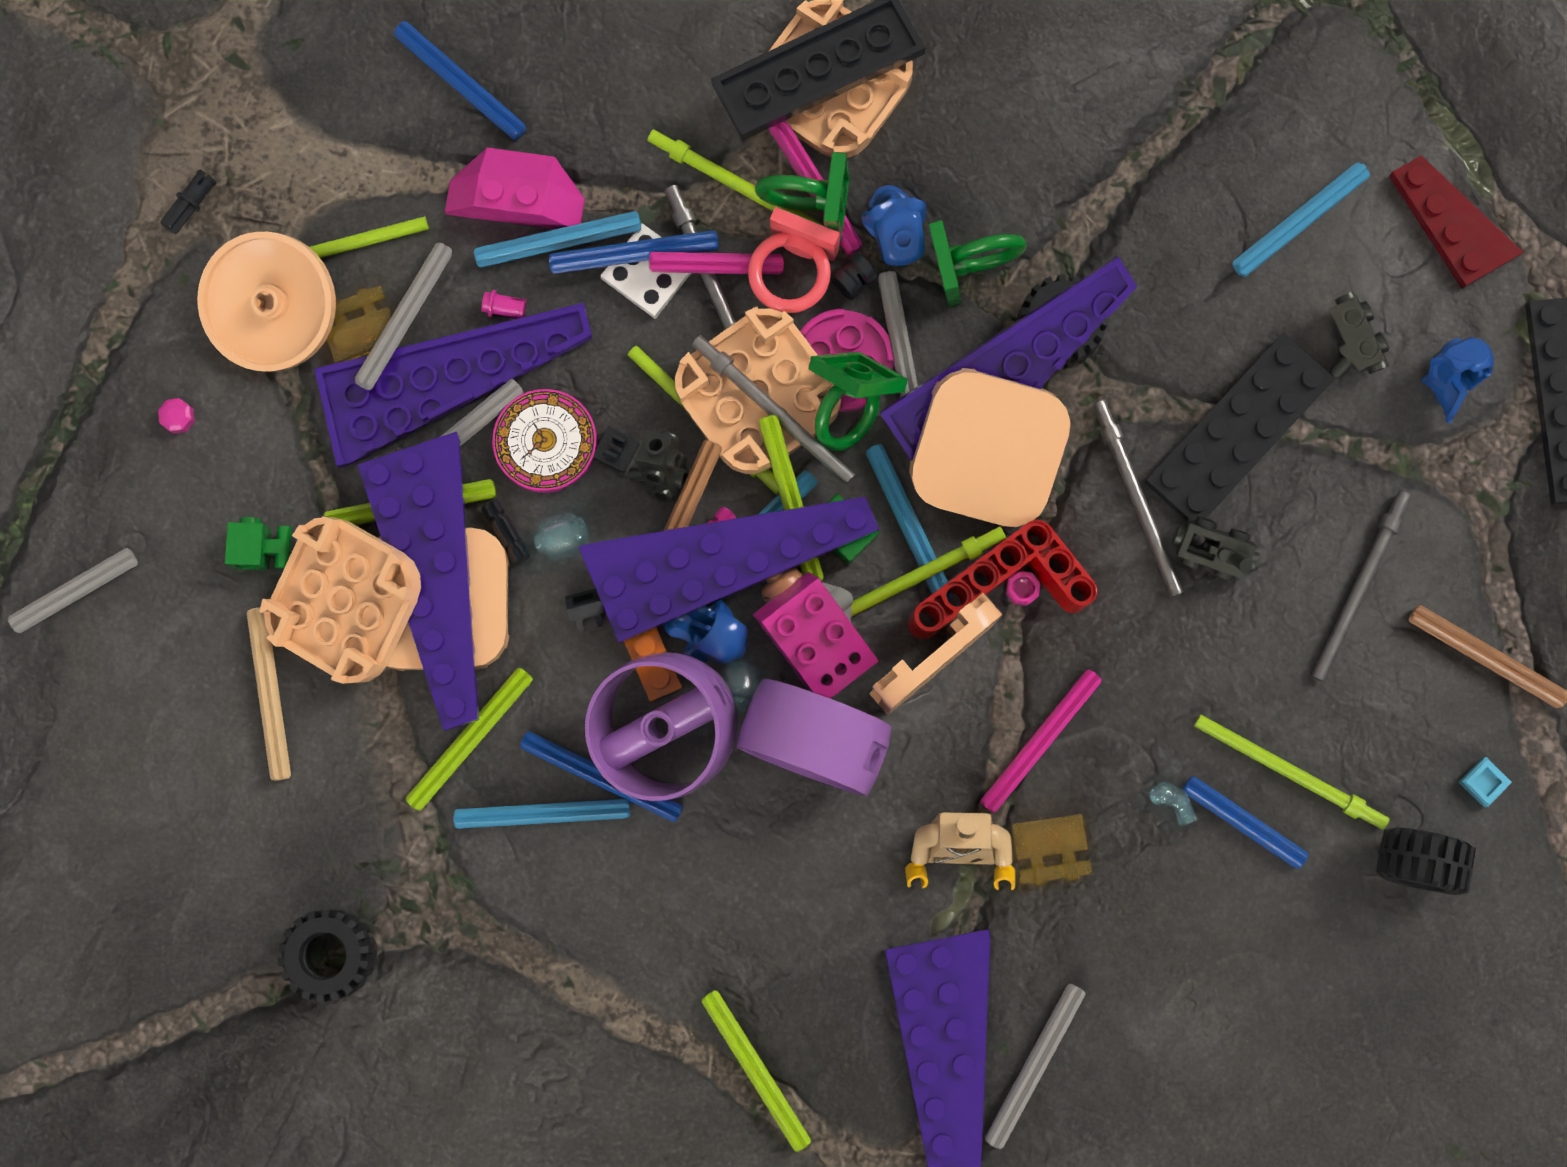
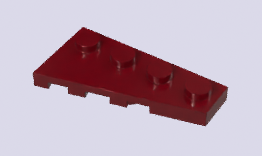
M1422 155L1396 169L1389 175L1461 289L1523 253L1518 246Z

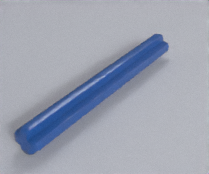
M402 21L395 28L394 35L402 44L513 140H518L525 133V124L408 22Z
M711 230L551 253L549 255V265L552 273L556 274L647 261L651 252L703 253L716 251L719 248L718 235L716 231Z
M526 732L520 742L521 749L672 822H676L682 812V805L673 800L648 801L624 794L601 775L592 761L532 732Z

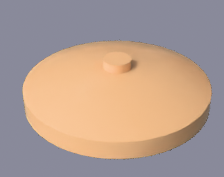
M252 232L228 241L208 261L198 287V311L206 335L223 356L247 369L255 371H280L300 365L311 358L322 347L333 326L336 296L332 278L323 261L311 248L288 235L274 232Z

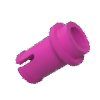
M492 290L491 293H484L481 311L487 313L488 317L496 314L516 319L523 318L527 299L497 294L496 290Z

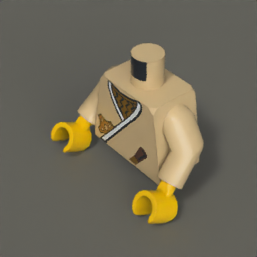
M943 812L939 813L930 824L924 825L916 831L911 853L912 863L905 867L906 881L909 888L911 887V881L916 878H920L922 888L927 887L928 877L924 865L927 863L996 864L998 866L994 870L995 889L999 890V881L1001 880L1009 881L1011 883V890L1015 888V868L1011 866L1013 862L1011 836L1006 829L993 824L990 814Z

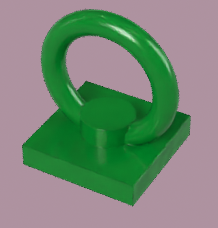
M832 152L829 181H818L793 175H772L758 180L755 185V193L763 201L778 207L824 212V226L840 232V241H842L850 182L847 154ZM774 190H798L814 194L816 197L792 196Z
M943 221L929 224L949 307L962 304L957 277L1007 264L1020 257L1027 247L1026 240L1016 234L992 235L963 245L959 244L949 247ZM1006 248L988 256L966 259L982 252Z
M862 352L811 356L808 369L834 384L825 394L816 413L815 433L818 441L831 451L846 450L857 444L867 434L876 419L880 395L905 392L908 379ZM844 394L854 398H866L864 412L856 426L844 436H831L829 420L838 400Z

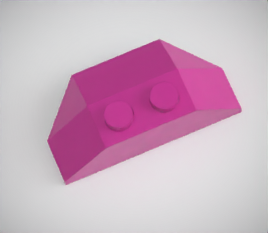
M486 148L450 180L445 214L558 229L582 222L585 199L555 157Z

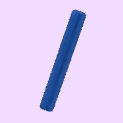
M1190 777L1184 784L1182 789L1184 794L1292 867L1300 869L1307 861L1309 854L1197 777Z

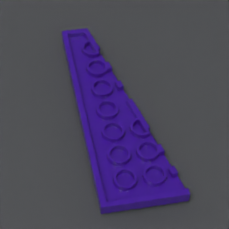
M1116 256L879 412L910 460H913L933 396L931 392L937 381L940 382L949 373L959 371L961 368H968L1041 389L1044 383L1066 363L1065 361L1080 345H1083L1090 338L1093 331L1125 301L1137 286L1120 258Z
M584 303L397 348L371 390H366L355 383V376L367 356L315 368L336 466L339 469L347 467L501 387L508 380H514L593 339Z
M457 432L358 464L382 541L405 553L414 561L420 573L421 590L408 623L443 731H449L480 720L474 660L475 646L470 601V572L465 527V499L463 497L462 483L463 469L460 454L461 441Z
M866 497L589 543L578 548L619 643H623L879 531V527Z
M989 929L885 949L927 1167H981L990 956Z

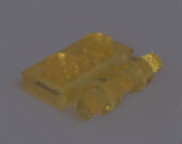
M381 285L369 290L367 287L356 290V295L340 301L336 298L334 318L336 326L331 328L327 337V342L336 363L369 354L392 317L389 307L376 311L374 302L386 298ZM363 307L364 316L347 321L345 313Z
M1082 814L1011 824L1016 860L1030 858L1031 869L1019 870L1021 885L1035 883V886L1046 885L1049 880L1066 878L1067 881L1078 880L1079 876L1092 874L1090 860L1076 862L1074 851L1088 849ZM1062 853L1063 864L1044 866L1042 856Z

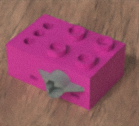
M810 572L804 574L788 589L752 614L810 692L831 699L879 662L851 623L852 594L842 587L821 582L818 577Z

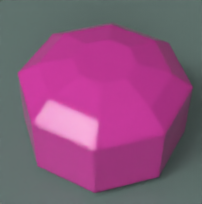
M180 398L166 400L158 410L159 423L173 434L187 432L195 422L194 409Z
M1018 571L1007 580L1005 594L1013 604L1028 606L1039 597L1040 582L1032 572Z

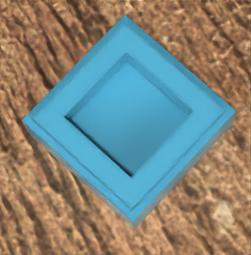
M1482 757L1458 783L1483 807H1489L1512 782L1487 757Z

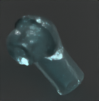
M1161 782L1158 786L1150 789L1149 796L1151 801L1155 805L1165 803L1173 807L1180 826L1197 820L1188 795L1184 790L1168 782Z

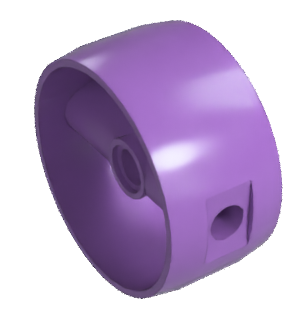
M670 652L642 656L615 669L595 691L585 718V738L588 751L601 775L624 794L648 801L680 798L708 783L727 763L734 749L738 734L737 707L733 695L722 677L706 663L696 658ZM641 666L667 668L683 675L696 686L691 691L613 732L612 709L616 694L624 680L636 668ZM658 718H662L667 722V734H663L657 729L656 722ZM714 719L715 744L713 753L707 767L697 780L681 784L663 783L648 778L630 764Z
M762 679L752 696L740 728L737 748L766 762L854 794L868 796L877 780L888 750L892 727L876 717L822 695L786 683Z

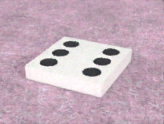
M642 223L641 230L635 232L628 242L662 237ZM649 260L608 266L601 274V279L656 319L691 273L651 272Z

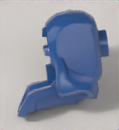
M885 185L875 191L867 211L861 214L863 226L869 234L875 237L883 262L891 266H906L922 258L925 253L922 225L927 209L925 201L915 197L910 198L905 192L893 185Z
M1470 337L1464 340L1455 338L1446 343L1441 351L1431 359L1429 373L1420 380L1433 391L1436 401L1444 411L1445 421L1451 424L1466 398L1467 390H1473L1475 386L1490 377L1494 367V356L1491 348L1484 340Z
M723 600L712 603L709 608L703 607L664 624L668 635L687 641L682 654L702 662L731 663L734 659H739L745 653L748 646L746 641L748 636L747 627L734 618L732 611Z

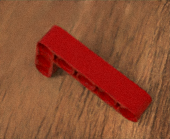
M1032 520L921 602L910 614L908 628L915 637L920 639H928L954 621L957 618L958 612L967 604L973 602L982 593L987 596L1026 565L1030 567L1060 607L1069 613H1078L1089 606L1096 599L1097 586L1051 526L1042 520ZM1027 533L1036 534L1040 539V546L1031 544L1027 538ZM1000 553L1010 554L1014 559V566L1003 563ZM1049 560L1057 561L1062 567V573L1052 571L1049 566ZM977 572L982 573L986 576L988 585L981 586L977 584L973 574ZM1071 587L1082 591L1083 601H1078L1072 596ZM951 592L957 594L961 600V606L955 607L951 605L947 600L946 594ZM927 613L931 615L934 620V626H924L919 620V614Z

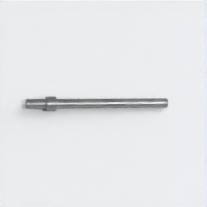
M678 185L668 187L665 192L674 211L672 217L677 229L682 230L683 234L697 233L694 225L696 219L691 208H687ZM700 273L725 331L736 322L715 273Z
M699 335L694 340L692 346L711 362L710 367L720 376L724 374L768 415H776L780 426L845 485L853 479L855 474L733 364L734 360L726 352L722 351L720 353L702 335Z
M1106 400L1099 401L1093 404V408L1102 427L1100 434L1105 445L1108 444L1170 597L1180 594L1184 591L1122 442L1124 435L1120 425L1115 424Z
M1398 491L1388 514L1384 513L1379 522L1378 528L1380 531L1311 674V677L1317 681L1324 682L1393 535H1398L1403 524L1401 518L1412 497L1407 492Z

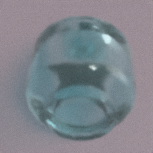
M564 512L542 519L538 526V533L534 535V540L540 553H545L552 561H559L581 554L578 547L589 542V533L583 518L577 517L572 512Z
M740 657L737 660L734 659L731 663L720 666L717 673L729 687L735 700L737 712H745L748 710L752 696L762 680V673L759 667L750 663L749 659Z

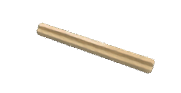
M260 607L247 611V620L269 774L271 780L279 781L290 778L291 771L273 646L266 638L269 636V633L265 627L264 613L259 612Z

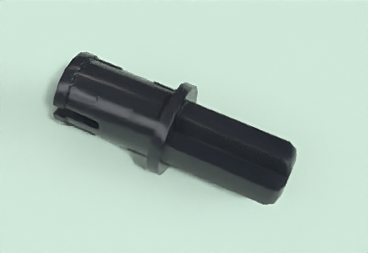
M198 169L196 175L184 191L176 194L178 199L160 222L167 231L177 234L194 211L199 212L201 209L200 203L212 187L217 184L210 175L205 177L206 173Z

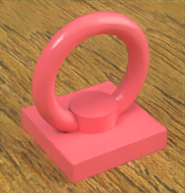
M775 207L770 217L771 236L761 242L751 256L748 266L749 284L757 299L768 308L780 312L797 313L815 305L825 294L831 277L829 260L834 262L839 252L840 232ZM782 246L800 257L813 258L816 264L817 277L814 286L807 294L797 299L788 300L776 297L766 288L762 279V266L766 257L773 250Z

